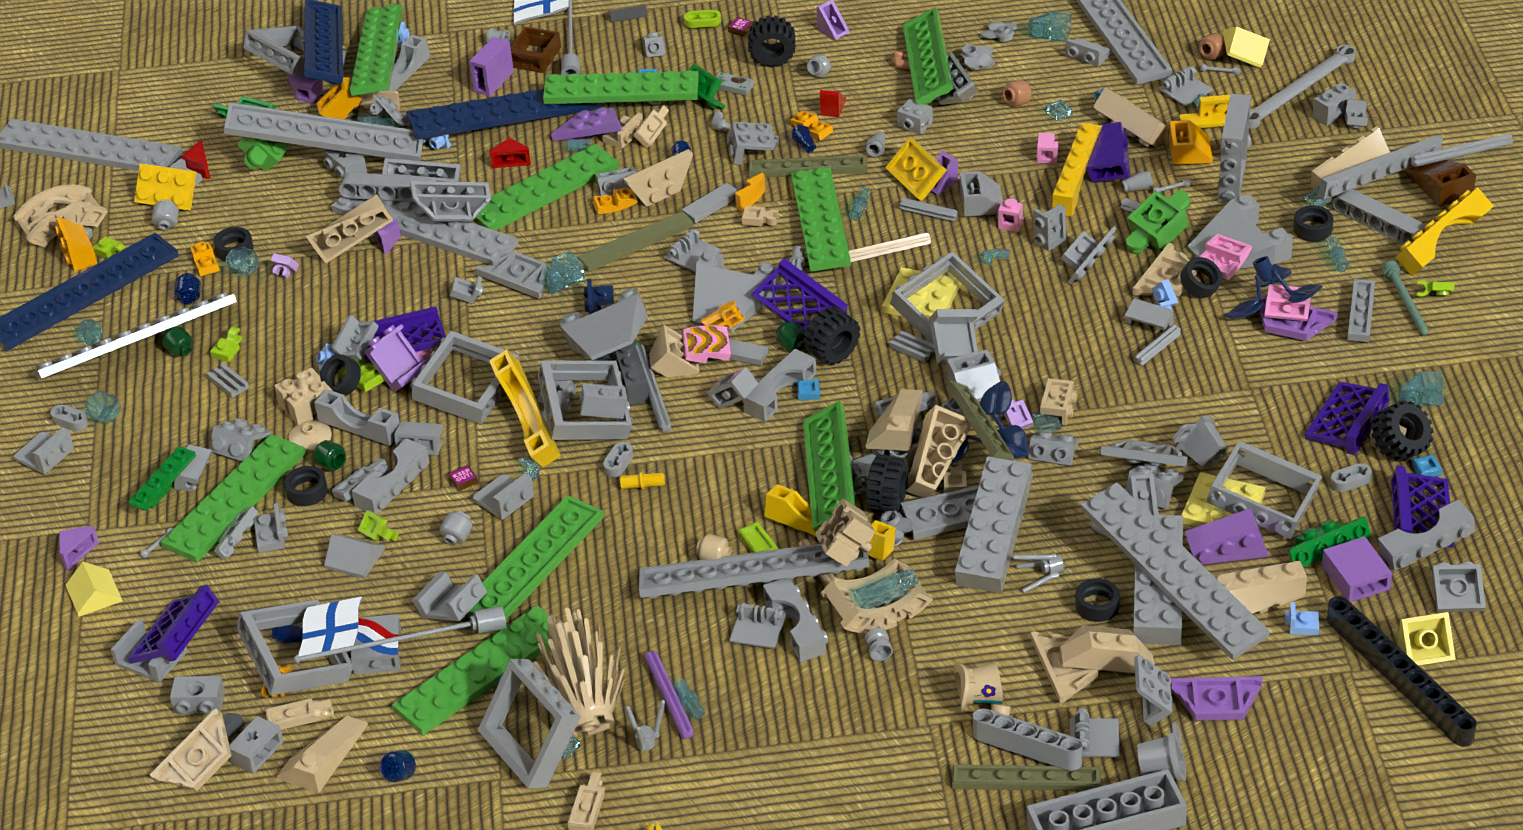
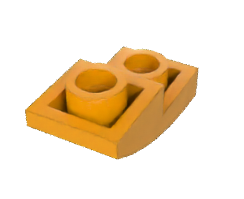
M801 111L790 119L794 127L817 140H822L833 132L832 125L818 121L817 114Z
M763 173L747 180V187L735 192L736 209L740 212L744 211L746 206H752L764 194L766 189L765 175Z
M622 188L614 189L612 196H593L592 203L597 214H606L637 204L638 200L631 189Z
M198 242L190 247L200 276L220 271L209 242Z

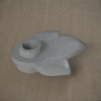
M999 21L991 22L988 24L989 30L982 32L980 36L988 39L997 37L1000 42H1006L1013 39L1014 30L1017 28V25L1012 22L1007 24Z
M965 45L961 51V58L964 59V64L970 69L976 70L979 66L988 68L995 64L994 59L990 56L994 51L991 47Z
M888 510L881 516L882 523L896 527L894 547L903 541L904 533L913 530L912 520L902 517L897 511Z

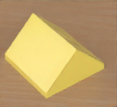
M1239 27L1223 31L1228 56L1260 68L1262 67L1270 39Z
M82 562L66 584L79 617L122 602L109 569Z
M1448 612L1400 619L1398 645L1417 665L1456 660Z

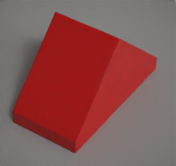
M820 90L821 116L840 117L846 97L838 91Z
M510 137L490 150L492 168L531 165L529 147Z
M198 141L182 156V159L185 160L188 169L201 174L204 179H211L203 142Z

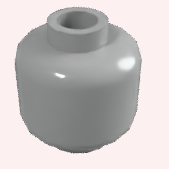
M161 200L153 207L152 223L161 230L175 227L178 223L179 208L170 200Z
M455 511L446 515L439 530L447 544L455 545L456 543L462 544L467 540L473 526L470 517L466 513Z

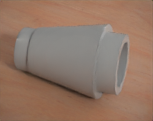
M877 132L866 142V151L872 157L880 156L884 152L886 135L883 132Z
M1142 170L1123 180L1122 186L1125 192L1147 190L1153 186V181L1149 171L1144 172Z

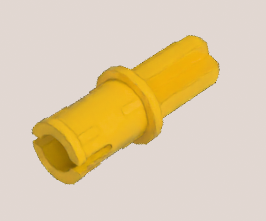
M643 472L635 475H621V489H644L650 486L665 485V475L663 473L644 474Z

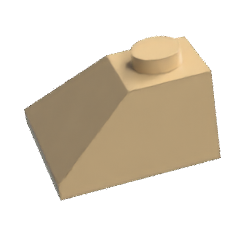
M663 325L649 353L652 370L665 377L699 373L698 362L685 360L683 336Z

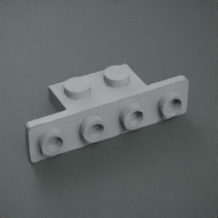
M1113 226L1100 243L1084 231L1079 235L1060 258L1076 270L1067 283L1071 285L1075 279L1078 282L1086 273L1084 268L1089 270L1096 261L1094 256L1099 258L1106 249L1103 247L1104 244L1109 246L1114 240L1115 236L1113 233L1116 231V227Z

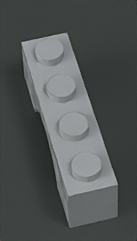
M411 35L401 44L399 58L393 67L390 89L383 91H396L430 58L426 38Z
M794 349L776 367H773L763 379H760L758 381L759 384L743 399L744 413L766 422L778 410L776 392L786 386L798 385L797 381L811 380L816 375V359Z
M328 389L314 402L319 422L388 446L395 440L394 433L400 424L398 413L379 408L373 415L361 413L347 401L344 395Z
M406 438L393 450L396 465L393 471L378 478H364L352 490L355 507L365 512L369 510L378 514L428 466L430 462L427 447Z
M1460 500L1452 502L1439 509L1440 518L1438 523L1427 532L1413 534L1397 529L1378 538L1380 554L1394 571L1406 567L1410 563L1422 557H1427L1431 553L1474 533V516Z
M784 578L763 585L764 601L767 607L780 608L781 611H784L786 617L798 623L790 631L791 647L799 661L803 662L826 654L827 634L824 630H820L815 614L811 615L806 599L802 600L797 584L793 585L790 579Z

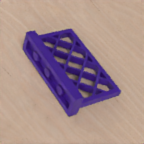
M785 258L779 262V267L751 293L752 298L785 322L794 321L791 314H803L804 321L794 322L804 331L807 330V326L811 322L807 321L806 314L819 313L821 310H825L827 307L832 308L833 306L840 308L845 313H847L848 304ZM780 276L786 281V284L774 285L773 280ZM789 289H798L801 291L802 296L790 297ZM772 290V298H763L759 294L762 291ZM774 290H786L787 297H775ZM802 301L803 309H791L790 302ZM805 301L816 302L818 308H806ZM787 302L788 309L780 310L776 307L775 303Z
M436 306L374 321L379 326L375 337L378 336L380 339L385 336L383 331L394 325L396 328L402 324L404 328L400 331L415 352L438 347L442 338H446ZM421 333L427 334L425 337L419 336ZM434 336L439 337V339L432 340ZM413 341L419 342L418 344H411ZM365 354V356H364L365 363H366V364H367V363H372V362L370 361V359L367 357V355Z
M1339 381L1306 431L1305 439L1346 447L1347 454L1356 455L1371 432V425L1374 424L1373 418L1377 416L1379 411L1385 409L1390 402L1388 384L1379 383L1377 388ZM1342 390L1351 391V393L1344 395L1340 394ZM1366 394H1367V395H1372L1371 397H1368V398H1365V399H1362V398L1360 397V396H1363V395H1366ZM1353 398L1357 399V401L1347 404L1346 402L1347 400ZM1338 403H1342L1343 405L1336 408H1332V405ZM1361 406H1362V408H1363V410H1360V411H1357V412H1353V411H1352V409H1355V408H1358V407H1361ZM1345 411L1349 413L1341 417H1338L1337 415ZM1330 416L1334 417V419L1325 422L1323 421V418H1327ZM1350 420L1354 421V423L1346 426L1343 424L1344 422ZM1335 425L1340 426V428L1329 430L1328 428ZM1322 429L1325 430V432L1321 434L1314 433ZM1343 433L1346 435L1344 439L1334 437Z
M1396 465L1391 479L1394 529L1413 533V530L1418 528L1423 533L1427 532L1430 529L1424 525L1425 522L1428 521L1434 527L1438 523L1434 517L1439 515L1440 508L1432 501L1437 499L1443 504L1442 507L1450 504L1448 479L1406 473L1405 466ZM1408 481L1416 482L1420 486L1415 488ZM1431 485L1442 486V490L1438 492ZM1425 489L1432 496L1427 498L1425 495L1421 493V491ZM1415 496L1422 502L1416 504L1410 498ZM1428 506L1433 512L1429 514L1422 507ZM1417 512L1423 518L1418 520L1411 514ZM1454 542L1447 547L1453 548Z
M208 585L200 586L192 596L172 600L128 657L129 662L133 664L165 656L168 662L176 661L219 603Z

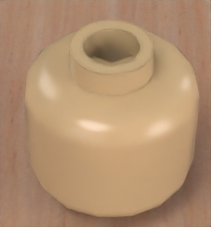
M707 534L704 538H700L696 549V554L699 555L700 560L719 559L731 556L732 548L729 547L726 538Z

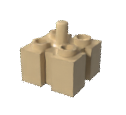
M313 368L298 373L295 380L288 378L274 385L278 404L286 413H290V418L297 425L314 420L313 415L317 414L314 402L326 389L332 391L324 381L321 382L320 376Z
M842 499L833 510V516L829 521L825 520L815 535L818 541L822 543L821 546L825 554L847 567L850 562L858 557L859 547L866 552L871 550L872 544L869 542L875 530L871 523L867 522L868 518L864 511Z

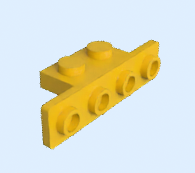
M1230 95L1200 97L1199 113L1181 114L1179 119L1180 121L1190 120L1199 128L1224 126Z

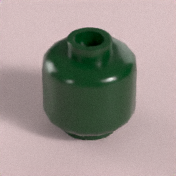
M794 321L784 322L776 330V341L789 353L794 349L801 351L805 347V331Z
M171 327L164 332L162 344L172 356H187L191 353L194 340L184 328Z
M324 440L314 450L315 464L328 471L338 470L346 461L344 447L333 441Z

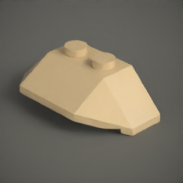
M1082 625L1059 649L1063 667L1135 673L1134 657L1137 655L1143 656L1155 665L1152 653L1129 629Z

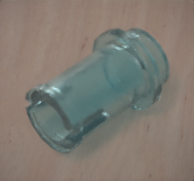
M571 137V139H567L568 151H572V153L574 151H582L591 146L583 145L591 144V138L573 139Z

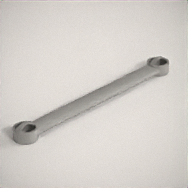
M1350 45L1338 46L1334 55L1253 110L1250 109L1249 129L1259 127L1260 120L1342 64L1352 63L1355 60L1356 49Z

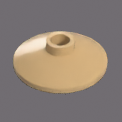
M319 421L303 422L295 426L289 433V441L305 447L306 452L314 451L320 442L331 440L332 437L330 427Z

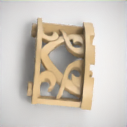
M61 185L33 196L19 208L13 218L18 221L26 233L28 242L45 248L57 235L55 231V226H58L57 217H62L82 226L98 228L108 211L106 208L98 205L91 195L92 190L90 187ZM68 204L66 208L60 209L56 212H47L49 208H52L54 206Z
M893 559L881 570L864 578L845 580L835 577L821 592V595L831 601L843 620L840 624L843 628L857 633H867L868 630L874 628L887 630L898 626V621L907 616L909 619L913 618L933 601L932 597L926 593L910 571L908 565L897 559ZM904 575L906 581L900 586V578ZM909 585H911V586L913 587V589H912L911 591H910V590H907V588L909 587ZM871 594L890 596L884 607L875 608L870 605L861 604Z

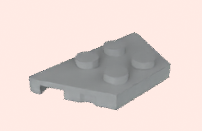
M515 251L506 254L504 257L491 260L492 265L484 268L479 265L475 268L476 275L538 299L542 296L548 272L547 263Z
M1129 439L1115 442L1112 446H1101V455L1127 458L1128 462L1139 463L1142 460L1149 461V464L1154 466H1161L1162 463L1187 466L1188 457L1182 456V452L1173 445Z

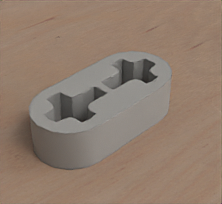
M63 404L51 409L50 414L53 423L72 431H81L88 426L86 413Z
M619 442L614 445L603 462L606 476L614 478L623 474L633 459V449L630 443Z
M1361 463L1337 470L1331 475V488L1337 492H1345L1364 486L1370 482L1372 470L1368 465Z

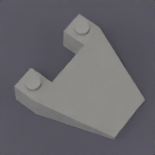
M1248 193L1231 199L1188 245V250L1195 257H1199L1206 251L1205 244L1218 233L1252 246V250L1240 267L1248 268L1254 267L1252 263L1264 256L1269 257L1272 265L1290 259L1292 257L1293 238L1282 227L1264 234L1256 226L1259 221L1260 204Z
M704 250L696 262L693 324L704 326L701 322L702 318L720 309L719 304L723 306L730 301H734L736 303L735 307L740 309V314H743L745 319L733 326V330L730 327L727 328L728 332L732 333L764 307L751 297V293L779 266L761 263L754 275L724 268L723 254ZM780 276L773 280L774 285H782ZM772 290L762 291L759 295L763 298H772Z
M632 288L622 291L621 295L618 296V303L581 318L579 312L563 316L562 320H560V327L570 349L590 360H595L632 344L648 317L647 309L638 289L632 290Z

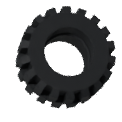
M768 15L766 18H759L758 22H753V26H750L748 33V51L751 58H755L756 63L761 62L762 66L769 65V67H773V65H777L779 67L781 63L786 64L788 59H792L796 47L794 27H791L789 21L786 22V19L783 17L779 19L776 15L774 17ZM767 39L779 40V42L775 44H768L764 41Z
M834 306L832 308L827 307L825 310H821L809 322L808 328L804 333L806 335L804 337V346L807 351L823 363L835 365L848 358L849 354L854 351L855 346L859 342L858 339L861 334L859 332L861 329L859 323L840 308Z
M1403 400L1379 411L1377 416L1373 418L1374 424L1371 425V430L1374 433L1371 434L1372 439H1375V446L1380 448L1379 452L1382 455L1386 454V458L1394 459L1397 462L1401 460L1406 461L1423 453L1430 447V442L1433 441L1431 434L1434 431L1430 426L1432 424L1431 419L1428 420V414L1426 411L1423 412L1421 410V406H1415L1414 402ZM1399 425L1406 428V437L1402 434Z
M881 454L876 455L869 470L866 487V501L870 510L899 512L901 503L905 499L908 484V464L905 458Z

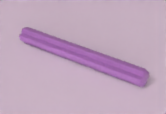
M654 650L647 652L645 660L683 739L691 738L694 735L693 728L658 653Z

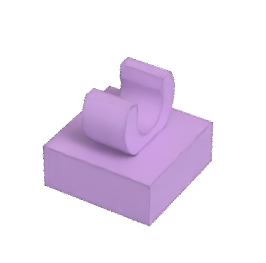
M273 253L271 261L275 264L273 273L276 276L283 269L282 275L285 278L290 276V270L297 271L299 264L291 257Z

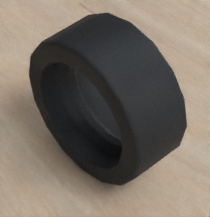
M1309 205L1302 207L1294 215V233L1306 241L1325 240L1333 231V214L1321 206ZM1317 221L1323 225L1310 226L1303 222Z
M242 227L223 229L216 234L213 241L217 257L225 262L244 260L253 252L254 246L251 234ZM232 242H243L238 246L225 247Z
M1204 257L1192 258L1180 274V280L1184 289L1199 298L1212 296L1223 280L1219 267L1213 261ZM1192 270L1204 273L1211 285L1199 282L1194 277Z
M342 354L331 356L323 365L320 373L321 382L324 381L332 391L344 396L349 395L356 389L361 378V368L358 362ZM343 365H346V374L343 381L335 386L336 373Z
M314 466L298 467L292 470L284 480L287 499L297 506L314 505L322 501L328 492L324 472ZM301 483H318L315 487L308 490L294 489Z
M1094 578L1082 582L1077 587L1075 607L1077 613L1082 618L1088 621L1102 622L1113 618L1118 613L1120 593L1114 583L1106 579ZM1091 595H1103L1111 601L1104 605H1092L1084 599Z

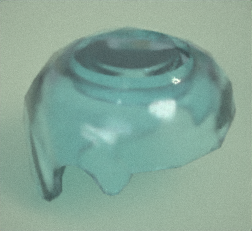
M242 247L238 251L230 250L226 256V264L234 275L247 277L258 269L259 258L253 250Z
M99 391L87 400L85 410L92 420L97 423L106 424L118 416L121 406L113 394L110 395L104 391Z

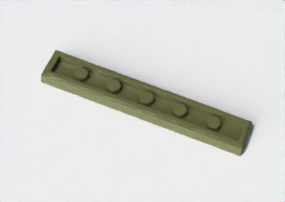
M867 155L750 160L749 178L763 173L765 177L791 176V173L801 170L808 171L829 167L832 174L867 173Z
M681 211L578 256L579 263L588 272H591L693 227V221Z
M950 381L946 387L991 457L1013 461V454L969 387L955 381Z
M953 765L952 789L1086 791L1101 787V767L1081 766L1077 770L1070 771L1057 766Z

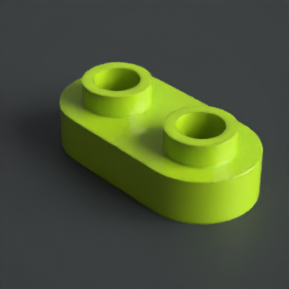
M717 10L689 11L684 15V24L692 29L698 27L713 28L721 23V13Z

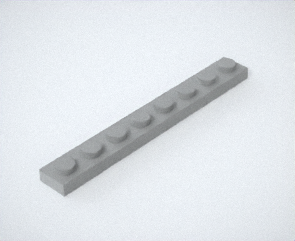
M1436 135L1322 178L1318 196L1325 200L1411 167V156L1440 150L1443 138Z

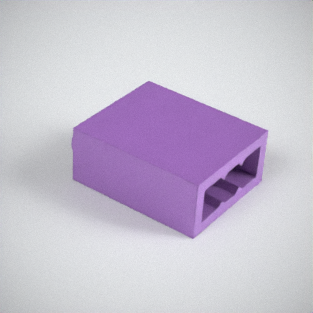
M493 37L469 61L474 92L490 97L514 72L510 41Z
M1366 537L1323 550L1322 567L1342 595L1350 602L1390 590L1392 572Z

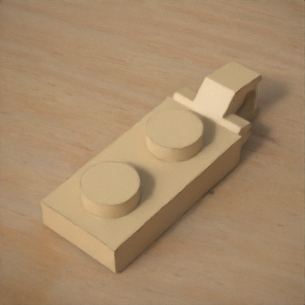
M664 105L657 111L653 109L649 112L633 134L646 149L652 145L667 124L663 118L669 110Z
M310 698L265 710L267 720L280 726V730L316 722L334 715L331 699L319 702L313 701Z
M592 772L588 784L580 785L568 821L569 830H594L605 795L601 773Z

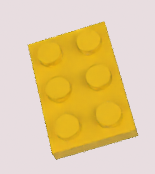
M911 137L908 138L885 167L921 201L924 200L947 171Z
M140 163L134 202L155 205L161 200H170L179 209L191 211L196 172Z

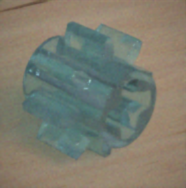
M92 319L84 320L80 323V327H76L79 341L84 340L87 345L96 344L100 339L99 337H103L100 322L95 323Z

